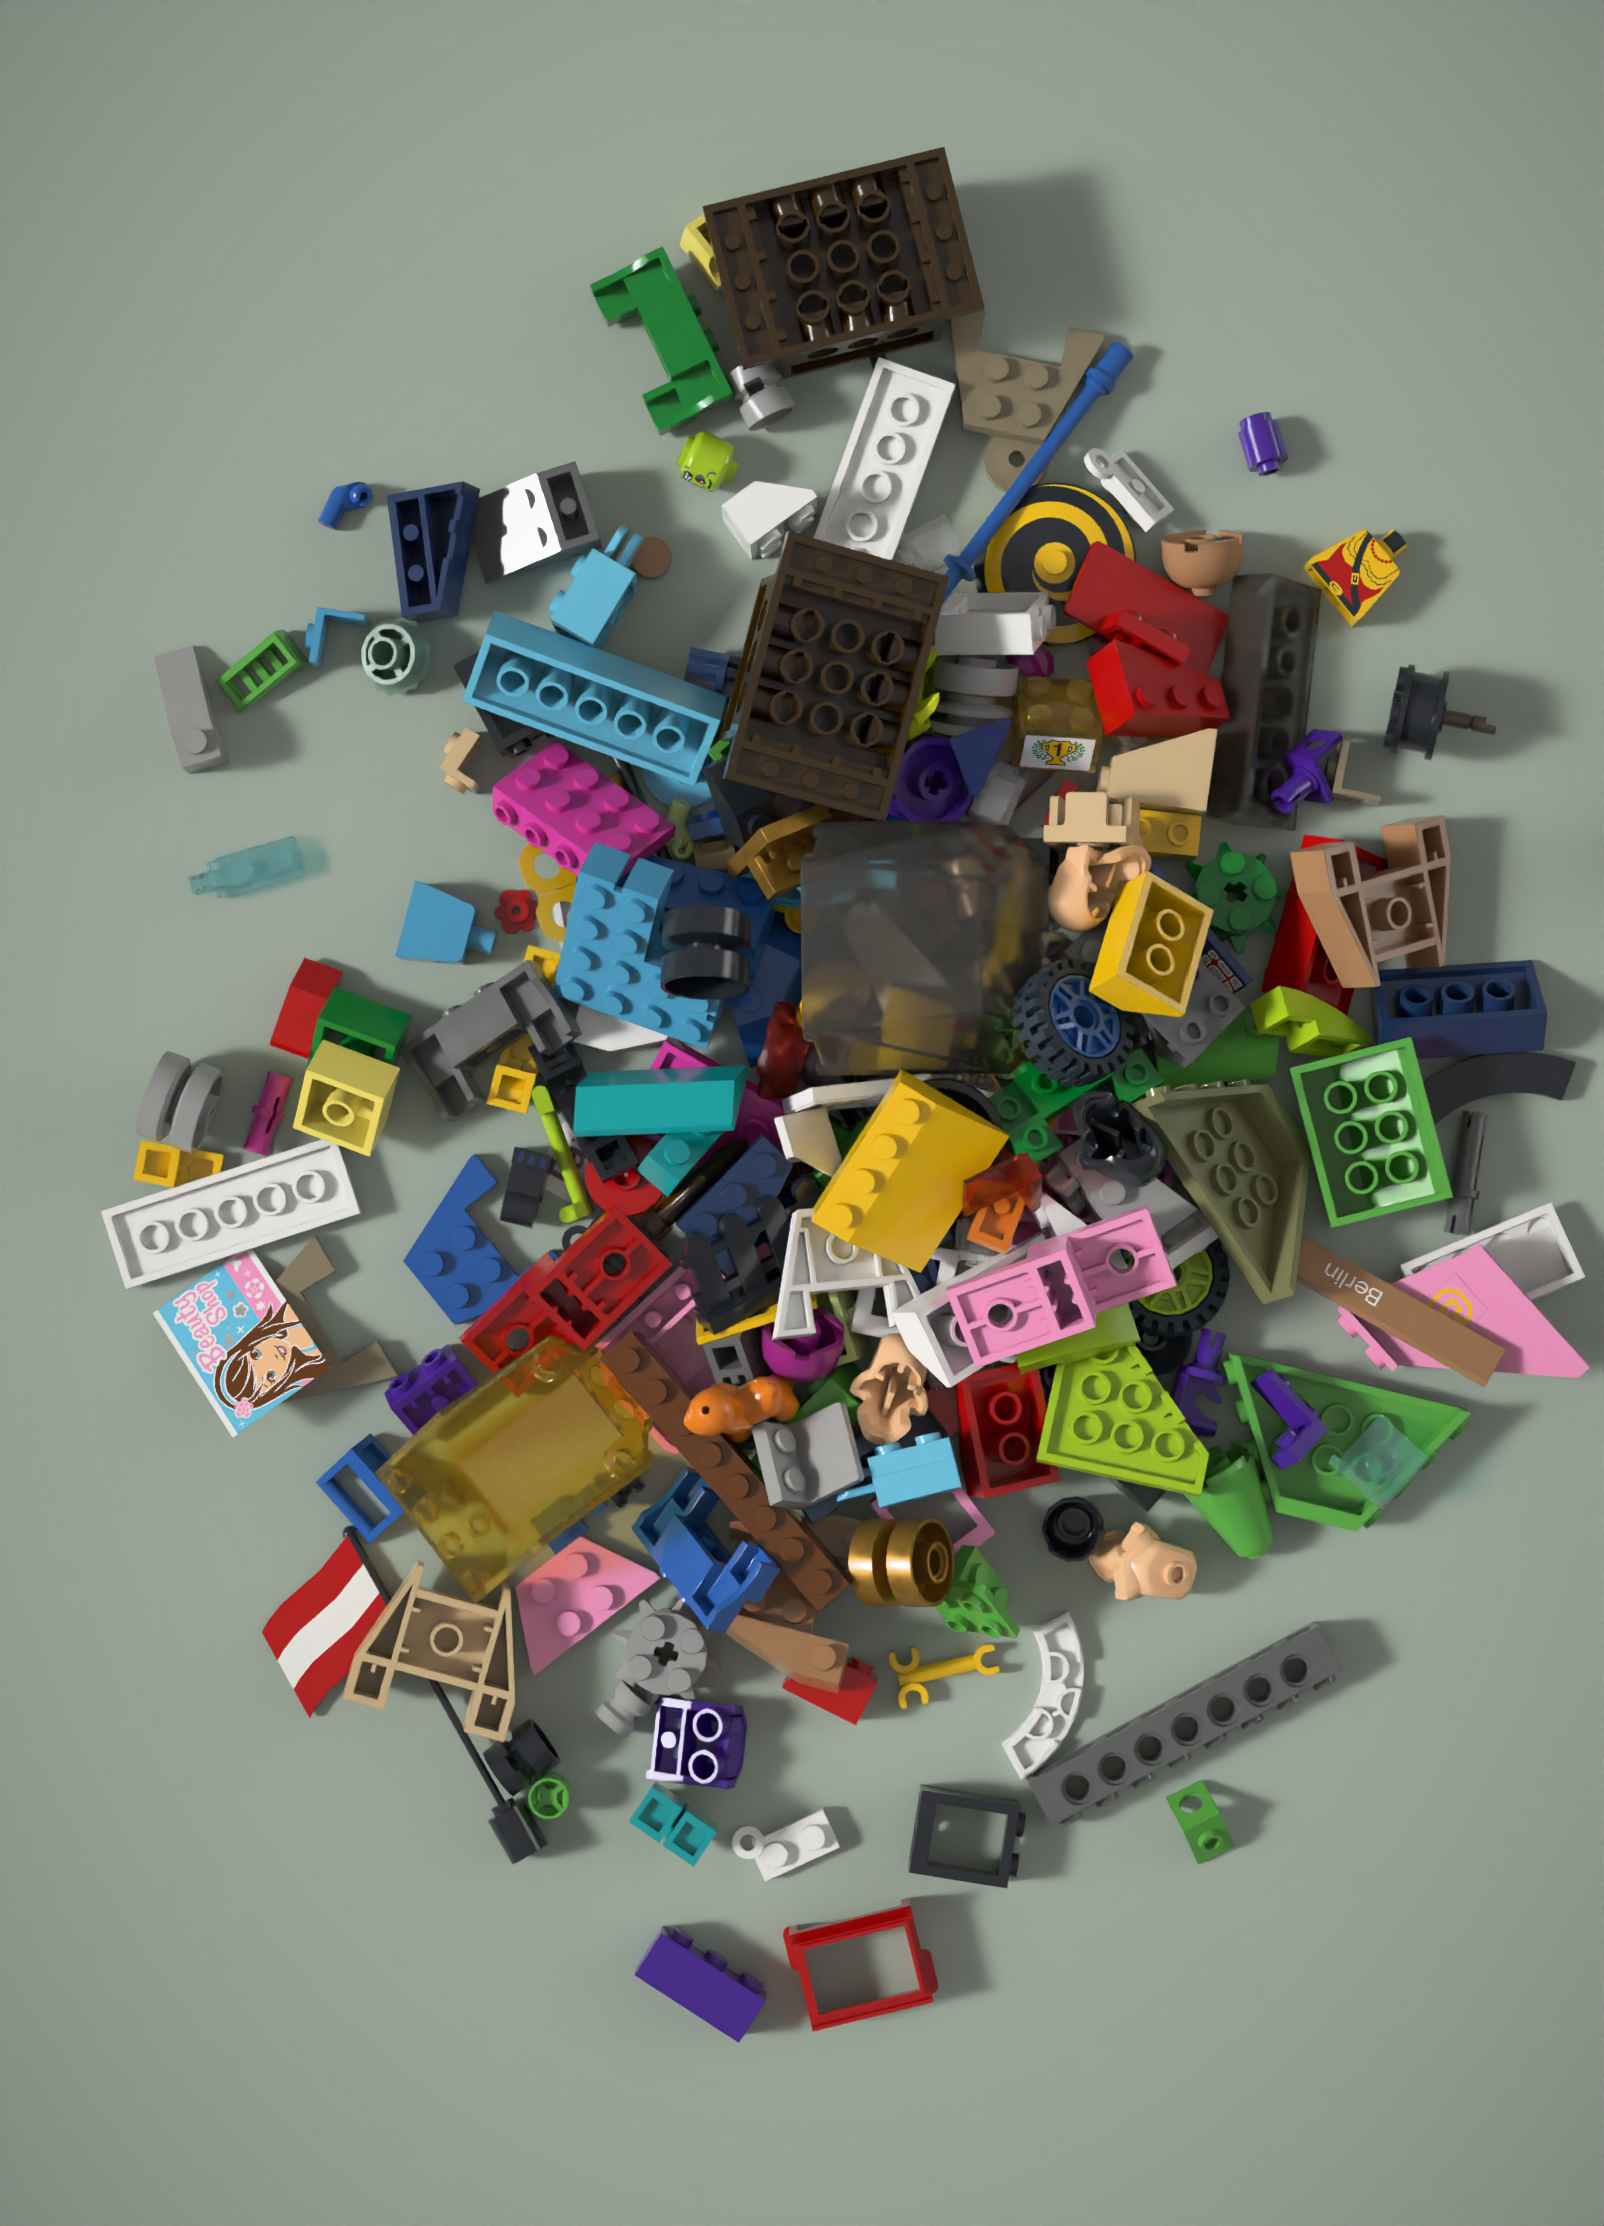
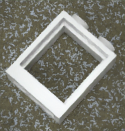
M1049 592L953 593L941 607L935 630L937 655L1034 654L1056 626V609L1054 605H1049Z

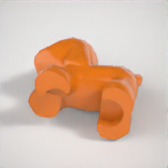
M778 1374L760 1376L741 1386L729 1383H716L710 1388L702 1390L691 1400L684 1417V1424L692 1433L702 1436H714L725 1433L728 1439L740 1443L746 1441L752 1435L751 1428L755 1424L770 1417H774L781 1422L789 1421L796 1416L800 1405L797 1397L793 1394L791 1381Z

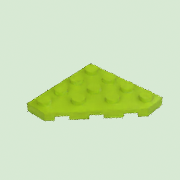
M1135 1343L1061 1366L1060 1363H1057L1036 1462L1200 1497L1209 1453L1201 1441L1196 1438L1186 1423L1185 1417L1168 1392L1161 1386L1153 1374L1152 1368Z

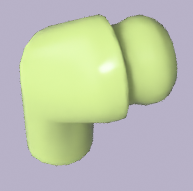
M673 798L666 819L676 825L675 837L666 843V846L674 858L683 861L690 858L694 852V841H691L686 825L692 804L683 799Z

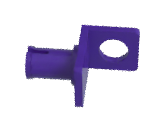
M1314 729L1284 755L1292 777L1271 793V800L1278 798L1273 804L1279 811L1289 813L1301 800L1330 804L1334 801L1319 760L1343 740L1341 732ZM1326 740L1324 744L1317 748L1307 749L1308 746L1317 741Z

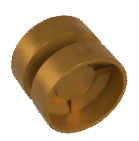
M907 1518L902 1521L898 1519H868L863 1521L857 1527L849 1549L848 1565L853 1590L860 1602L868 1607H898L901 1605L906 1607H936L940 1605L950 1592L955 1569L953 1544L946 1527L935 1518Z

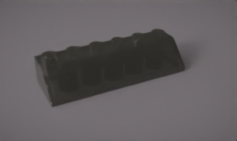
M1273 573L1236 575L1233 578L1229 599L1228 626L1225 636L1223 671L1221 674V684L1230 719L1216 728L1218 730L1206 818L1234 825L1295 831L1298 804L1291 812L1283 813L1274 806L1273 802L1278 798L1271 800V793L1292 777L1284 755L1306 736L1321 589Z

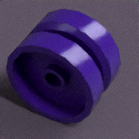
M923 733L907 741L888 814L923 827H942L957 820L968 809L976 789V772L971 757L959 744L943 737Z

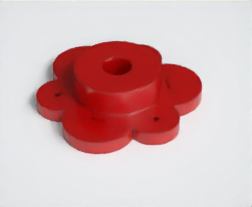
M523 889L518 893L513 890H505L500 894L499 903L501 906L495 909L494 915L498 920H502V929L507 934H516L520 929L529 932L534 928L533 920L537 919L536 908L538 907V902L531 900L532 896L528 890ZM515 908L521 909L519 914H514Z

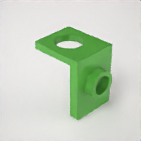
M1203 1780L1166 1797L1198 1864L1235 1847L1221 1813ZM1198 1796L1203 1799V1805L1199 1810L1192 1813L1181 1810L1182 1803L1187 1798Z

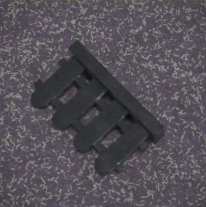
M800 1177L792 1185L793 1201L782 1205L781 1201L774 1196L764 1195L759 1198L755 1206L757 1219L746 1224V1221L738 1214L728 1213L719 1222L721 1237L710 1242L699 1231L689 1232L684 1237L682 1247L685 1255L678 1259L682 1268L685 1270L691 1269L699 1290L692 1294L695 1304L698 1305L693 1310L700 1325L715 1335L778 1303L790 1231L788 1218L792 1217V1213L798 1209L814 1208L826 1187H819L816 1182L808 1177ZM763 1231L771 1255L760 1260L752 1236ZM727 1249L735 1273L723 1279L715 1255Z

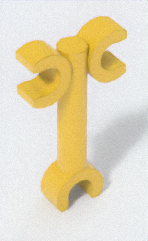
M981 1644L972 1655L919 1667L917 1666L920 1656L915 1645L910 1646L912 1659L907 1664H900L896 1660L895 1651H889V1662L891 1667L897 1671L900 1684L897 1695L900 1707L902 1709L907 1708L905 1696L911 1690L918 1691L921 1695L922 1703L928 1704L929 1696L927 1689L921 1684L923 1682L976 1670L988 1676L998 1673L1000 1671L998 1665L985 1666L981 1663V1657L984 1653L995 1650L994 1644Z

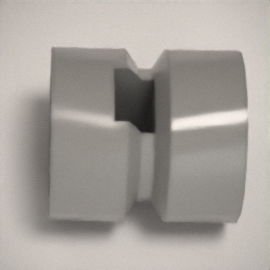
M775 362L745 370L740 365L725 377L733 392L734 400L742 401L743 403L740 407V413L749 431H757L771 426L786 418L796 409V405L787 387L779 386L778 384L781 374ZM765 386V389L755 394L753 393V391Z

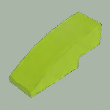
M1278 986L1250 1003L1258 1033L1285 1037L1290 1052L1334 1057L1357 1051L1372 1042L1370 1034L1341 1011L1317 997L1296 989Z
M1125 1303L1097 1313L1096 1327L1016 1354L1015 1358L1020 1374H1024L1060 1363L1061 1366L1138 1343L1140 1342V1337L1129 1304Z

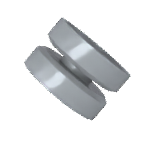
M167 1051L157 1064L145 1092L138 1115L137 1134L160 1142L170 1132L172 1147L194 1155L201 1146L215 1115L222 1093L224 1071L202 1063L191 1074L189 1058Z

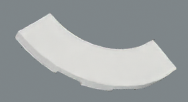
M1068 1610L1032 1630L1042 1659L1040 1692L1025 1722L1012 1735L1001 1742L1021 1780L1035 1772L1056 1752L1073 1721H1075L1083 1693L1084 1658L1080 1638Z

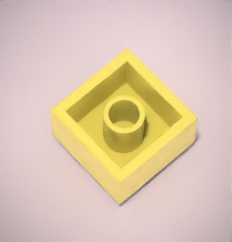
M322 1040L305 1072L293 1128L370 1157L386 1127L400 1068Z

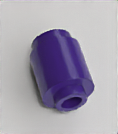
M1261 412L1239 422L1241 431L1238 435L1249 471L1258 472L1259 476H1268L1283 469L1282 463L1288 460V455L1278 422L1272 420L1271 413Z

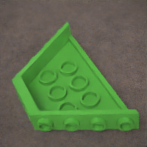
M1227 1350L1229 1360L1223 1362L1229 1386L1236 1384L1241 1399L1234 1401L1240 1424L1248 1423L1252 1439L1246 1440L1253 1452L1255 1464L1259 1463L1263 1478L1260 1479L1265 1502H1271L1272 1507L1278 1513L1356 1532L1362 1526L1367 1529L1381 1516L1383 1510L1380 1507L1391 1496L1396 1499L1407 1490L1412 1482L1409 1477L1419 1467L1424 1470L1436 1460L1440 1454L1437 1448L1448 1437L1451 1440L1458 1437L1469 1424L1466 1418L1471 1412L1463 1407ZM1268 1370H1273L1276 1374L1286 1378L1291 1384L1292 1391L1304 1404L1311 1406L1317 1411L1320 1421L1328 1428L1325 1434L1298 1463L1282 1470L1269 1458L1279 1448L1276 1444L1277 1439L1290 1427L1250 1384L1256 1376Z

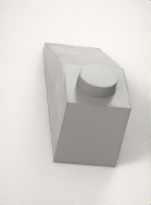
M191 645L155 656L154 659L169 726L181 767L191 774L228 763L229 761L195 647Z

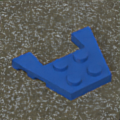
M476 1154L469 1158L403 1260L454 1325L485 1313L533 1266L531 1265L523 1273L517 1275L466 1211L469 1206L499 1183ZM552 1249L548 1252L555 1260L559 1258Z

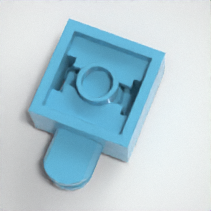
M621 525L603 554L592 548L588 557L582 554L578 558L570 573V576L574 578L567 592L560 590L549 608V611L553 613L550 619L556 633L597 649H603L639 588L636 573L629 570L628 567L643 543V536L635 533L616 562L614 560L630 532V528Z
M935 1432L916 1437V1446L901 1449L899 1442L874 1448L876 1456L867 1458L869 1467L862 1469L864 1479L872 1477L873 1484L836 1493V1501L841 1502L876 1493L879 1507L885 1509L963 1489L950 1438L942 1439L941 1434Z

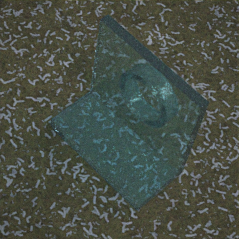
M1380 1414L1341 1459L1334 1454L1328 1463L1382 1510L1428 1461L1429 1457Z

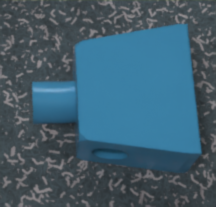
M415 880L395 956L408 961L465 965L469 949L492 954L497 931L476 925L479 915L477 907Z

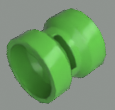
M551 1772L539 1776L533 1783L528 1795V1802L532 1812L543 1819L559 1817L567 1809L572 1795L571 1786L568 1780L558 1773Z

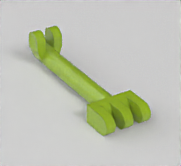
M538 1085L532 1090V1098L538 1114L541 1116L572 1200L571 1204L562 1207L559 1217L563 1222L570 1223L593 1214V1210L559 1121L554 1101L548 1088L545 1085Z

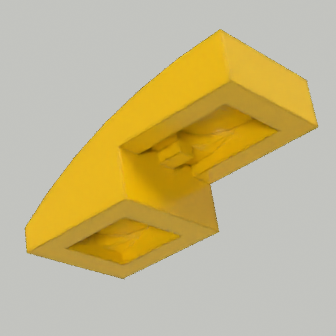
M140 1140L133 1180L177 1187L222 1172L225 1155L197 1150L193 1155L168 1144Z

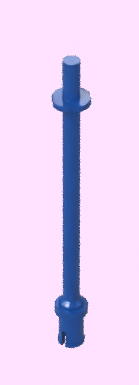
M1113 342L1096 367L1088 369L1084 375L1086 387L958 557L951 554L946 555L943 561L949 569L945 576L949 577L943 604L962 579L973 582L976 578V573L971 567L1098 396L1110 395L1114 390L1115 380L1133 359V354L1123 344Z

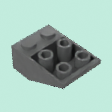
M576 461L533 474L478 499L472 541L486 584L591 552L592 548L595 550L602 548Z

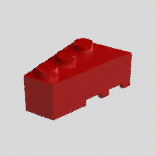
M1116 639L1086 660L1106 736L1178 738L1209 728L1216 729L1230 719L1220 680Z

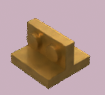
M816 805L762 827L725 866L733 879L752 872L767 900L830 875L838 868V865L818 831L832 816L826 807Z

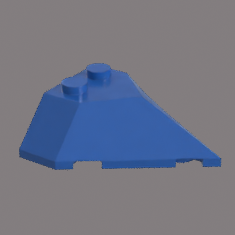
M775 911L754 978L750 977L749 991L742 996L728 999L750 1068L790 1055L793 1041L812 1026V1024L807 1025L801 1022L799 1004L803 999L804 982L810 970L817 963L829 960H845L856 965L859 964L842 928L818 922L811 931L803 934L796 933L787 926L785 914Z

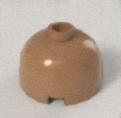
M1195 530L1169 534L1165 536L1166 539H1161L1162 560L1166 573L1177 585L1192 588V595L1194 596L1216 594V587L1228 584L1236 577L1242 564L1243 534L1237 531L1219 530L1218 538V535L1206 534V530Z

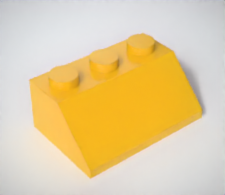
M1145 871L1122 885L1117 892L1089 992L1122 1011L1174 1017L1185 1015L1214 910L1149 871Z

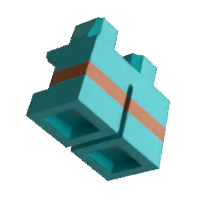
M656 1781L628 1821L658 1843H660L663 1837L666 1838L663 1846L693 1867L717 1833V1823Z

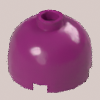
M823 1308L813 1309L816 1334L812 1336L772 1340L775 1322L763 1326L761 1349L767 1365L774 1373L792 1382H811L822 1379L836 1367L844 1347V1326L834 1314Z

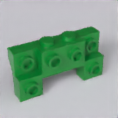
M663 246L643 255L616 273L590 284L591 292L608 327L636 314L639 315L670 382L642 394L645 406L660 436L697 420V415L733 399V392L714 355L715 352L720 351L716 339L710 328L703 331L697 319V316L702 314L698 301L693 292L685 294Z
M1132 1046V1049L1127 1052L1129 1057L1121 1064V1067L1106 1077L1082 1087H1074L1073 1084L1067 1087L1060 1085V1079L1056 1081L1047 1078L1048 1069L1039 1072L1034 1067L1036 1060L1031 1059L1014 1071L1016 1078L1012 1083L988 1097L999 1113L1004 1131L1009 1133V1138L1004 1146L1024 1174L1030 1172L1036 1164L1051 1155L1053 1157L1060 1152L1063 1145L1048 1125V1122L1073 1107L1075 1101L1082 1094L1089 1091H1098L1108 1083L1119 1100L1123 1099L1129 1103H1134L1138 1098L1145 1095V1091L1162 1085L1164 1082L1163 1078L1141 1047L1135 1050Z

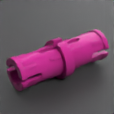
M271 1071L267 1073L268 1076L258 1106L253 1105L251 1112L255 1113L246 1142L243 1145V1149L264 1156L269 1154L268 1151L278 1121L283 1122L285 1115L281 1112L291 1082H293V1078Z

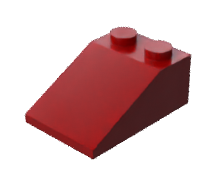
M1016 1362L974 1372L958 1383L959 1450L967 1495L985 1499L1060 1481L1057 1466L1036 1462L1047 1412L1039 1369L1020 1374Z

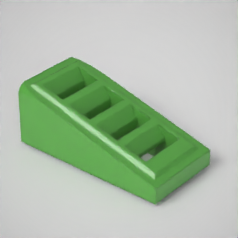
M275 630L215 682L236 709L243 713L297 672L308 662V659L285 630ZM276 646L289 662L285 664L274 650ZM263 656L268 659L277 671L273 675L260 660ZM250 666L263 680L264 683L260 686L247 671ZM237 676L241 678L252 692L247 697L233 680Z

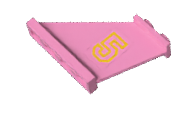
M1479 1241L1461 1255L1390 1284L1506 1349L1494 1372L1578 1379L1590 1368V1365ZM1340 1306L1337 1309L1342 1314L1338 1322L1351 1337L1355 1338L1359 1334L1370 1347L1365 1352L1380 1369L1386 1365L1391 1371L1395 1370L1399 1365L1451 1369Z

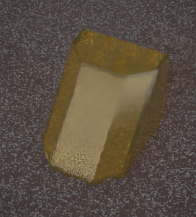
M551 1335L440 1410L375 1472L475 1604L509 1580L652 1466V1451L648 1450V1432L652 1430V1419L600 1360L606 1354L600 1348L589 1346L583 1351L579 1347L566 1344L565 1339Z

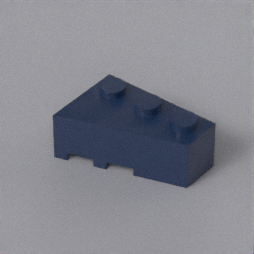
M461 481L387 495L403 618L422 623L458 616L480 488Z
M762 1133L676 1221V1226L686 1235L692 1231H699L711 1242L721 1237L719 1222L724 1215L736 1213L746 1221V1224L757 1219L755 1211L757 1201L764 1195L778 1197L793 1167V1163L787 1160L785 1154ZM760 1233L752 1236L754 1244ZM727 1249L715 1255L719 1268L725 1274L730 1276L735 1273Z

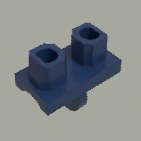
M691 647L684 681L730 698L741 657Z

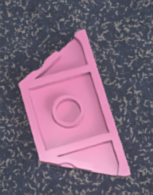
M582 1535L515 1586L530 1667L533 1674L539 1673L655 1583L661 1576L656 1571L637 1564L615 1551L606 1549Z

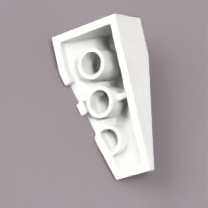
M1043 1233L1008 1249L1005 1255L1000 1253L939 1284L891 1312L907 1349L946 1387L956 1385L983 1367L976 1368L947 1296V1286L1025 1260L1030 1245L1046 1240ZM996 1304L989 1310L991 1319L997 1323H1007L1013 1318V1312L1007 1305Z

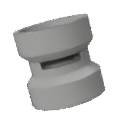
M622 1680L614 1689L613 1698L609 1702H603L595 1713L614 1732L623 1738H627L634 1730L635 1716L645 1717L653 1706L646 1703V1698L638 1690Z

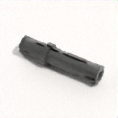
M1463 1110L1451 1186L1453 1198L1449 1199L1446 1225L1443 1232L1470 1236L1474 1200H1479L1480 1191H1477L1476 1187L1486 1122L1489 1115L1476 1111L1470 1113V1111Z

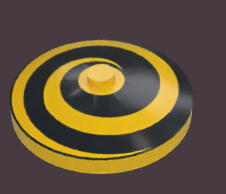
M1043 483L1031 486L973 563V570L976 573L974 580L977 592H1049V605H1054L1056 609V626L1042 644L1049 648L1080 644L1093 638L1096 632L1064 615L1063 608L1089 548L1093 542L1100 541L1136 562V552L1131 533L1117 510L1104 498L1086 488L1067 483Z

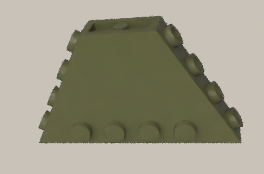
M1243 1079L1228 1083L1225 1086L1223 1081L1202 1085L1199 1089L1196 1083L1176 1087L1172 1089L1173 1092H1171L1169 1085L1145 1091L1146 1098L1131 1103V1106L1138 1112L1141 1121L1153 1127L1164 1138L1168 1146V1162L1263 1305L1294 1296L1311 1149L1268 1084L1251 1085L1249 1079Z

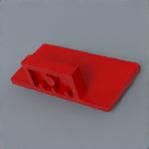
M1095 541L1091 544L1063 608L1064 615L1110 641L1114 639L1205 675H1207L1230 621V617L1226 613L1100 541Z

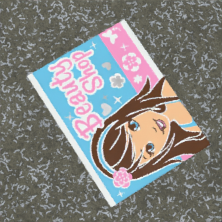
M253 1249L232 1255L153 1313L233 1438L330 1368Z

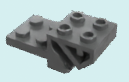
M1113 908L1110 909L1107 918L1097 927L1083 932L1059 957L1067 961L1072 958L1080 959V964L1089 962L1093 964L1094 972ZM1199 961L1185 1015L1174 1017L1131 1012L1132 1019L1126 1022V1024L1134 1026V1035L1130 1037L1133 1042L1145 1045L1153 1039L1159 1057L1186 1068L1246 1006Z

